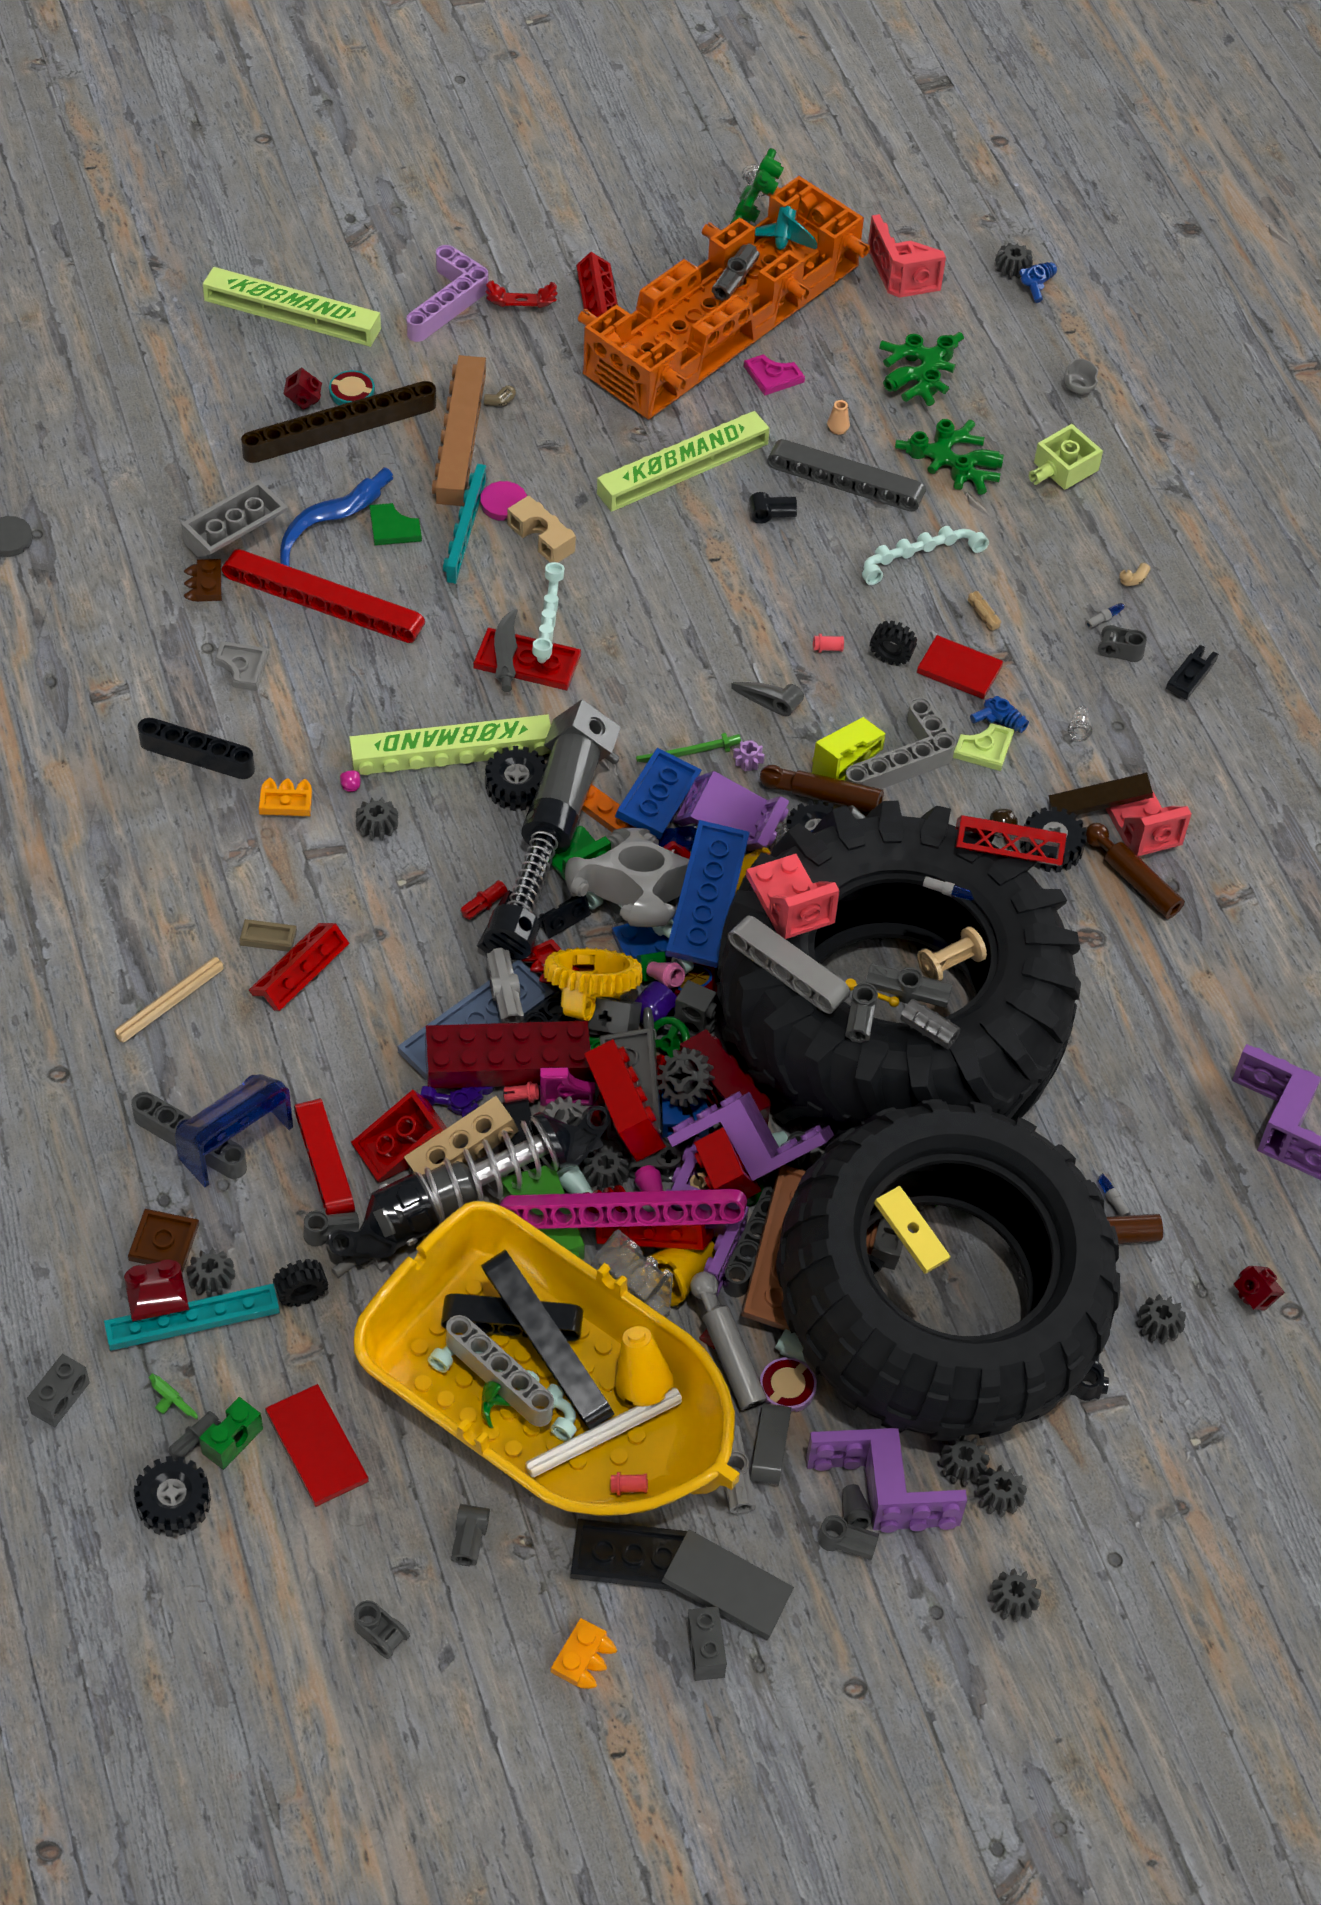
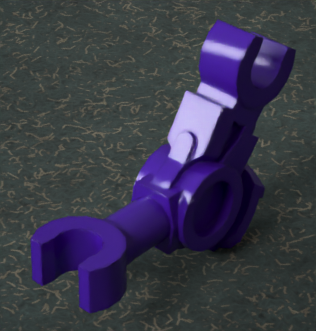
M422 1086L420 1095L426 1098L431 1106L435 1103L448 1105L447 1109H450L454 1114L462 1115L463 1118L479 1107L477 1102L484 1098L482 1095L491 1094L494 1087L462 1088L447 1095L437 1093L432 1087Z

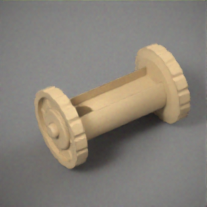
M966 927L961 932V940L934 954L929 949H923L918 952L917 960L925 977L942 981L943 971L968 958L981 962L986 959L987 950L979 933L972 927Z

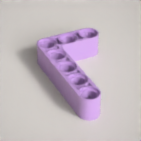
M441 245L436 249V270L452 282L407 315V337L411 341L420 342L425 340L486 295L488 270L450 245Z

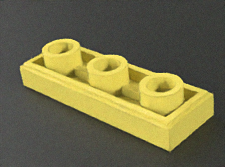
M901 1186L894 1188L875 1200L874 1204L924 1274L949 1261L951 1256Z

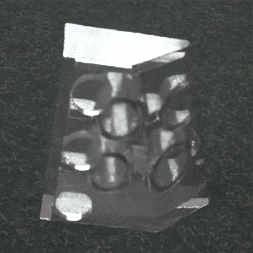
M617 1229L592 1259L591 1266L598 1270L603 1263L609 1265L611 1268L609 1273L615 1280L621 1275L627 1278L628 1292L667 1318L670 1316L673 1273L668 1269L663 1272L659 1270L657 1260L652 1256L648 1258L643 1257L640 1247Z

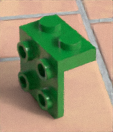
M578 826L569 849L566 852L555 854L551 864L565 880L566 863L569 858H596L611 850V842L606 836L595 841L583 826Z

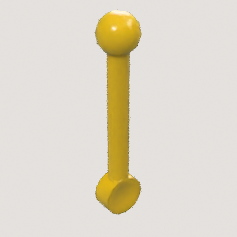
M851 978L847 979L845 982L848 985L850 991H852L854 987L858 985L856 984V981ZM878 993L877 998L889 1002L890 1006L897 1007L899 1005L898 997H888Z

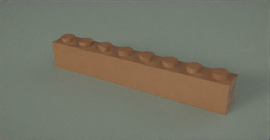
M459 355L457 364H453L452 378L455 379L450 380L449 394H452V397H447L446 405L449 413L444 414V427H446V430L442 429L441 443H443V446H439L438 460L441 461L436 463L435 477L438 478L433 480L432 494H436V504L454 506L465 505L463 502L464 493L468 487L486 378V357Z

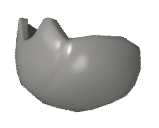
M1074 359L1069 363L1065 371V385L1074 393L1089 394L1098 383V368L1086 359Z

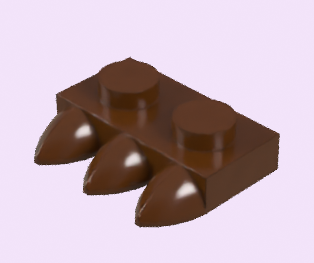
M197 559V564H193L184 570V573L193 576L184 582L185 586L192 588V590L184 594L186 599L196 602L222 601L221 559Z

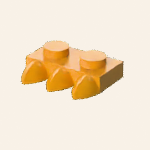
M268 778L262 784L259 815H311L312 787L308 780L303 779L297 785L296 790L289 778H286L280 784L279 789H277V785L272 778Z
M580 1618L554 1661L551 1673L577 1687L584 1689L597 1687L596 1681L587 1669L597 1672L606 1670V1663L597 1652L613 1654L617 1652V1648L614 1642L607 1636V1631Z

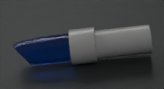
M1118 603L1100 611L1085 622L1086 627L1092 629L1102 622H1107L1121 612L1125 605Z
M925 877L923 887L942 892V894L950 897L955 896L961 899L974 900L971 891L956 886L948 881L943 882Z
M1102 1173L1097 1181L1109 1203L1114 1206L1119 1216L1131 1215L1118 1190L1114 1188L1109 1179Z

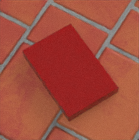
M936 635L920 662L917 673L984 699L1000 672L1003 661Z

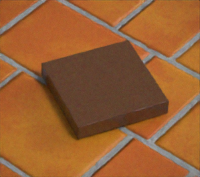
M144 1209L128 1254V1260L147 1265L170 1259L178 1262L183 1272L199 1227V1220Z

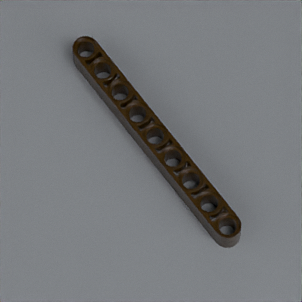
M421 381L249 431L241 437L243 459L249 463H257L430 412L436 408V386L430 381Z

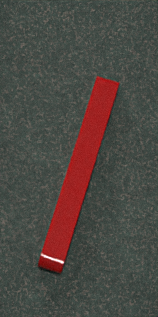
M235 549L221 569L224 576L232 581L406 643L414 642L425 625L424 617L414 610L241 549Z

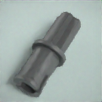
M208 1411L196 1424L185 1429L186 1433L169 1447V1454L178 1461V1456L184 1457L194 1447L200 1446L199 1437L213 1423L216 1426L221 1423L218 1421L219 1418L213 1412Z

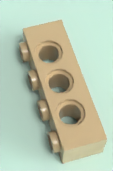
M495 1096L404 1156L413 1173L419 1172L421 1175L425 1174V1167L433 1170L443 1165L444 1160L439 1164H436V1162L444 1158H448L451 1164L459 1161L465 1163L468 1167L463 1154L464 1148L468 1149L475 1161L487 1155L482 1144L483 1139L487 1140L491 1149H493L502 1142H505L501 1134L502 1130L507 1131L510 1139L519 1130L513 1118L497 1096ZM491 1128L488 1132L482 1133L483 1130ZM468 1143L464 1148L459 1149L462 1144Z

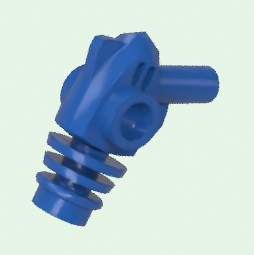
M1053 262L1036 264L1019 271L1021 282L1030 287L1035 303L1043 300L1040 292L1044 288L1043 283L1057 273V267Z
M999 696L986 699L984 702L985 708L970 715V720L974 724L987 719L991 723L1004 724L1005 727L1020 733L1024 732L1029 724L1026 717L1022 716L1008 700Z

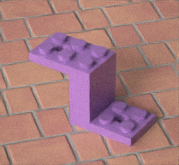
M712 771L695 778L673 822L680 826H686L692 823L698 825L699 820L749 831L750 834L746 846V852L765 848L773 843L777 836L775 829L778 823H782L788 814L789 809L786 807L789 801L781 796L766 800L721 774Z
M1246 1044L1232 1081L1278 1102L1268 1121L1257 1151L1321 1180V1136L1309 1129L1300 1127L1311 1106L1321 1077L1314 1075L1311 1071L1294 1066L1284 1059L1272 1056L1260 1048Z
M740 1091L721 1101L720 1108L714 1104L697 1114V1120L694 1121L691 1116L672 1127L674 1133L667 1138L673 1147L721 1122L749 1176L754 1181L825 1144L834 1134L829 1125L823 1129L820 1125H817L801 1135L802 1140L797 1141L794 1137L779 1147L750 1092L741 1095Z
M696 1136L694 1142L701 1138ZM694 1142L692 1146L687 1145L682 1158L684 1164L682 1168H676L672 1178L674 1185L671 1190L667 1189L666 1191L701 1190L690 1185L691 1177L695 1174L697 1179H699L697 1173H702L704 1169L700 1167L695 1158V1153L698 1151ZM735 1203L727 1204V1206L733 1210L740 1208ZM707 1204L699 1205L703 1210H711V1207ZM671 1205V1208L675 1211L683 1210L679 1205ZM747 1206L744 1217L738 1223L705 1224V1229H713L714 1237L712 1241L715 1244L714 1250L716 1253L714 1258H708L704 1271L716 1277L719 1286L716 1293L717 1297L724 1283L726 1266L747 1225L749 1210Z
M898 1428L810 1433L806 1455L807 1469L815 1468L818 1471H825L832 1467L856 1469L860 1466H865L869 1504L873 1514L871 1518L873 1530L890 1533L898 1529L922 1531L930 1527H939L943 1530H949L960 1526L967 1503L966 1490L907 1493Z

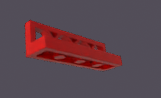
M590 252L576 267L583 307L596 317H599L616 304L618 305L611 264L595 253Z
M964 815L957 818L955 829H958L955 848L1062 866L1066 833ZM964 832H976L981 837V840L975 844L964 843ZM991 835L1003 837L1008 844L1001 849L994 848L987 838ZM1017 840L1030 842L1034 849L1027 854L1020 853L1014 842ZM984 841L986 846H981L979 844ZM1043 845L1058 847L1056 859L1046 857L1040 847ZM1010 846L1013 851H1009V850H1005V849ZM1037 851L1040 856L1032 855V853Z
M318 923L262 976L249 991L252 996H264L274 1011H280L350 943L336 923Z
M705 1224L595 1227L597 1244L704 1250L714 1237L713 1229H705Z

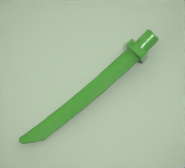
M723 733L721 734L722 739L665 752L675 757L724 747L725 752H730V747L740 744L741 738L739 734L727 737V734ZM653 753L637 756L636 760L637 762L648 763Z

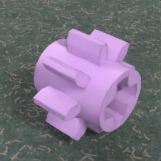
M753 740L741 741L740 747L734 748L735 766H740L744 771L758 770V763H764L763 746H758Z

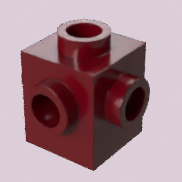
M301 367L286 378L283 394L304 410L319 401L322 382Z
M1248 1266L1240 1272V1278L1234 1283V1286L1239 1291L1237 1293L1239 1298L1245 1304L1250 1305L1253 1310H1267L1285 1293L1276 1282L1277 1276L1268 1267Z

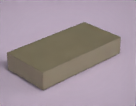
M245 919L239 940L240 946L289 952L294 945L297 927L295 925Z

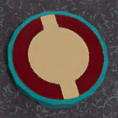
M349 370L341 372L332 378L329 384V394L333 398V402L337 405H342L373 396L375 394V385L373 379L368 374Z

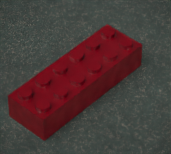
M588 1021L426 1025L427 1086L434 1089L527 1085V1082L530 1081L533 1084L537 1083L540 1085V1068H568L569 1073L575 1078L590 1082L591 1069L584 1053L590 1051Z

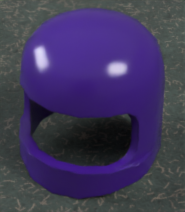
M653 981L635 999V1002L642 1003L640 1024L643 1025V1010L646 1007L652 1009L654 1022L666 1017L668 1013L675 1014L677 996L666 985Z

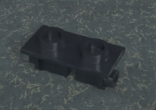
M586 895L581 897L571 896L570 899L558 905L559 908H553L546 913L539 914L538 920L540 928L545 927L547 937L550 939L591 915Z

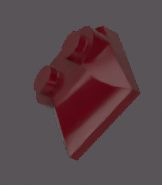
M166 1259L147 1265H136L125 1273L124 1280L132 1321L189 1310L181 1265L178 1262Z

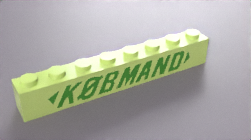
M213 267L203 282L204 301L369 347L372 346L381 330L380 312L221 268Z
M755 411L741 415L734 420L704 431L699 435L664 448L652 455L645 456L612 472L603 474L597 478V495L611 512L768 445L770 428Z
M549 714L349 736L353 771L359 772L360 775H369L373 773L488 761L490 757L494 759L495 752L498 751L502 754V748L508 747L510 751L513 750V746H518V750L528 747L530 753L535 750L538 752V755L550 754L551 750L544 746L551 727Z

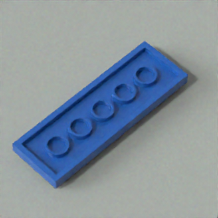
M699 820L665 956L717 968L722 931L729 907L735 896L750 834L749 831Z

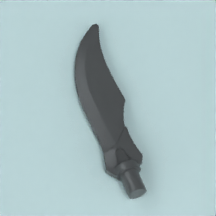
M517 609L510 611L502 618L497 626L494 637L497 660L495 677L501 682L504 692L512 690L511 682L516 676L513 656L517 650L514 630Z

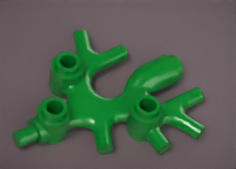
M768 149L767 154L756 171V178L753 184L747 185L743 189L731 223L738 218L749 223L750 221L755 223L760 214V210L754 205L760 191L767 195L769 193L771 195L774 194L779 184L775 180L779 179L784 169L780 162L774 160L777 153L775 149Z
M958 332L953 336L942 335L937 339V345L934 347H925L923 345V338L918 334H909L905 338V343L899 345L882 340L879 349L892 353V355L883 360L886 367L889 368L904 357L909 361L920 359L922 362L919 366L900 367L888 374L883 381L885 389L889 392H895L909 381H917L916 385L901 395L903 401L907 402L918 395L923 398L927 406H932L935 403L932 395L938 391L946 394L949 390V386L940 381L941 373L938 370L954 372L956 364L948 361L952 359L954 349L958 347V343L964 339L963 334Z
M940 420L936 425L935 443H928L929 438L922 431L915 432L910 439L908 438V441L896 439L895 449L906 450V453L912 458L923 459L925 456L932 458L933 462L927 468L931 474H935L942 466H951V478L954 481V488L957 490L963 488V483L972 480L978 494L983 495L987 492L984 481L999 482L1001 473L974 468V466L994 470L1002 468L1004 454H999L1000 451L979 449L959 455L951 450V447L957 443L983 446L985 437L970 434V431L975 427L973 420H968L958 430H954L955 427L951 420Z

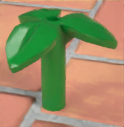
M494 1381L485 1383L482 1392V1414L490 1428H494L490 1418V1409L494 1405L511 1406L498 1394L501 1385Z

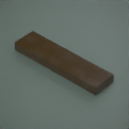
M1146 772L1048 796L1051 807H1057V811L1061 812L1062 808L1068 810V815H1071L1072 812L1080 815L1153 798V791L1148 773Z

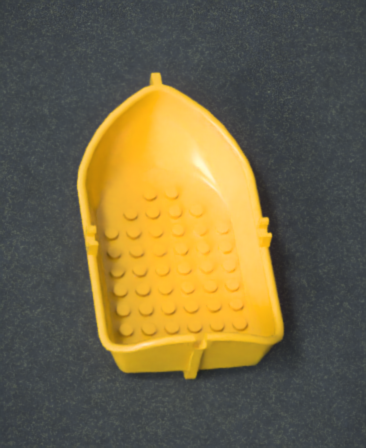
M486 1201L465 1203L440 1223L416 1247L418 1253L414 1260L408 1256L398 1266L358 1317L354 1329V1354L359 1364L370 1376L547 1504L574 1513L597 1516L627 1515L656 1509L673 1503L688 1494H708L719 1486L732 1490L739 1482L740 1473L727 1465L731 1457L734 1441L735 1411L729 1388L722 1373L706 1349L688 1332L628 1292L627 1278L621 1275L615 1280L610 1275L609 1270L611 1268L606 1263H603L596 1270L505 1207ZM503 1250H506L540 1301L574 1304L583 1309L581 1337L577 1341L567 1342L614 1412V1415L604 1422L636 1407L632 1401L627 1399L624 1401L618 1396L615 1385L622 1337L624 1332L631 1327L642 1326L650 1330L672 1372L673 1388H677L680 1392L682 1402L536 1477H531L526 1470L525 1463L565 1442L558 1439L551 1432V1426L558 1417H564V1413L554 1408L552 1420L549 1424L538 1427L529 1423L513 1407L494 1405L490 1409V1418L494 1428H490L483 1418L481 1407L483 1402L482 1392L486 1382L456 1355L451 1356L453 1364L445 1373L437 1371L428 1362V1357L435 1348L443 1349L446 1346V1329L441 1326L444 1298L448 1294L500 1297L481 1265ZM486 1334L525 1370L536 1373L540 1378L539 1383L546 1389L550 1384L559 1386L528 1338ZM564 1394L562 1398L567 1400L571 1404L567 1396ZM536 1406V1407H535V1408H537V1409H545V1408L542 1407V1406ZM576 1410L574 1425L577 1431L572 1438L589 1430ZM617 1472H621V1475L647 1474L648 1492L622 1493L621 1496H618L617 1493L611 1492V1475H617Z

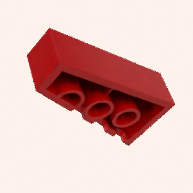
M614 1039L584 1053L618 1134L636 1162L665 1148L666 1145L655 1124L657 1118L650 1105L647 1106L645 1103L648 1098L642 1086H637L636 1082L639 1081L638 1075L633 1066L629 1067L627 1064L631 1060L624 1046L619 1048Z

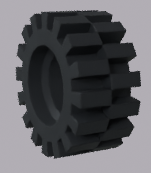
M883 621V624L880 623L877 626L870 640V650L875 652L874 656L876 658L881 657L880 661L882 662L887 660L889 665H892L893 662H895L896 666H900L901 663L904 665L907 661L909 662L916 648L917 637H914L915 633L913 631L909 632L910 628L908 626L902 627L903 623L899 622L896 625L895 621H890V623Z
M305 1259L304 1262L298 1260L294 1265L292 1263L287 1264L288 1268L282 1267L279 1269L280 1273H276L274 1275L275 1278H273L279 1301L282 1305L287 1304L288 1307H292L294 1304L298 1307L304 1302L306 1305L312 1299L316 1301L319 1299L318 1295L323 1296L329 1285L322 1264L318 1263L317 1260L311 1262L310 1259Z

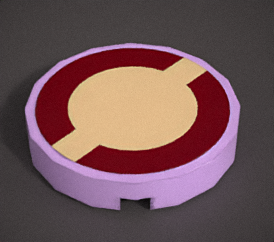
M784 1357L773 1360L765 1366L760 1376V1382L767 1397L766 1403L792 1407L791 1411L798 1412L810 1405L815 1397L816 1377L806 1363L796 1358Z

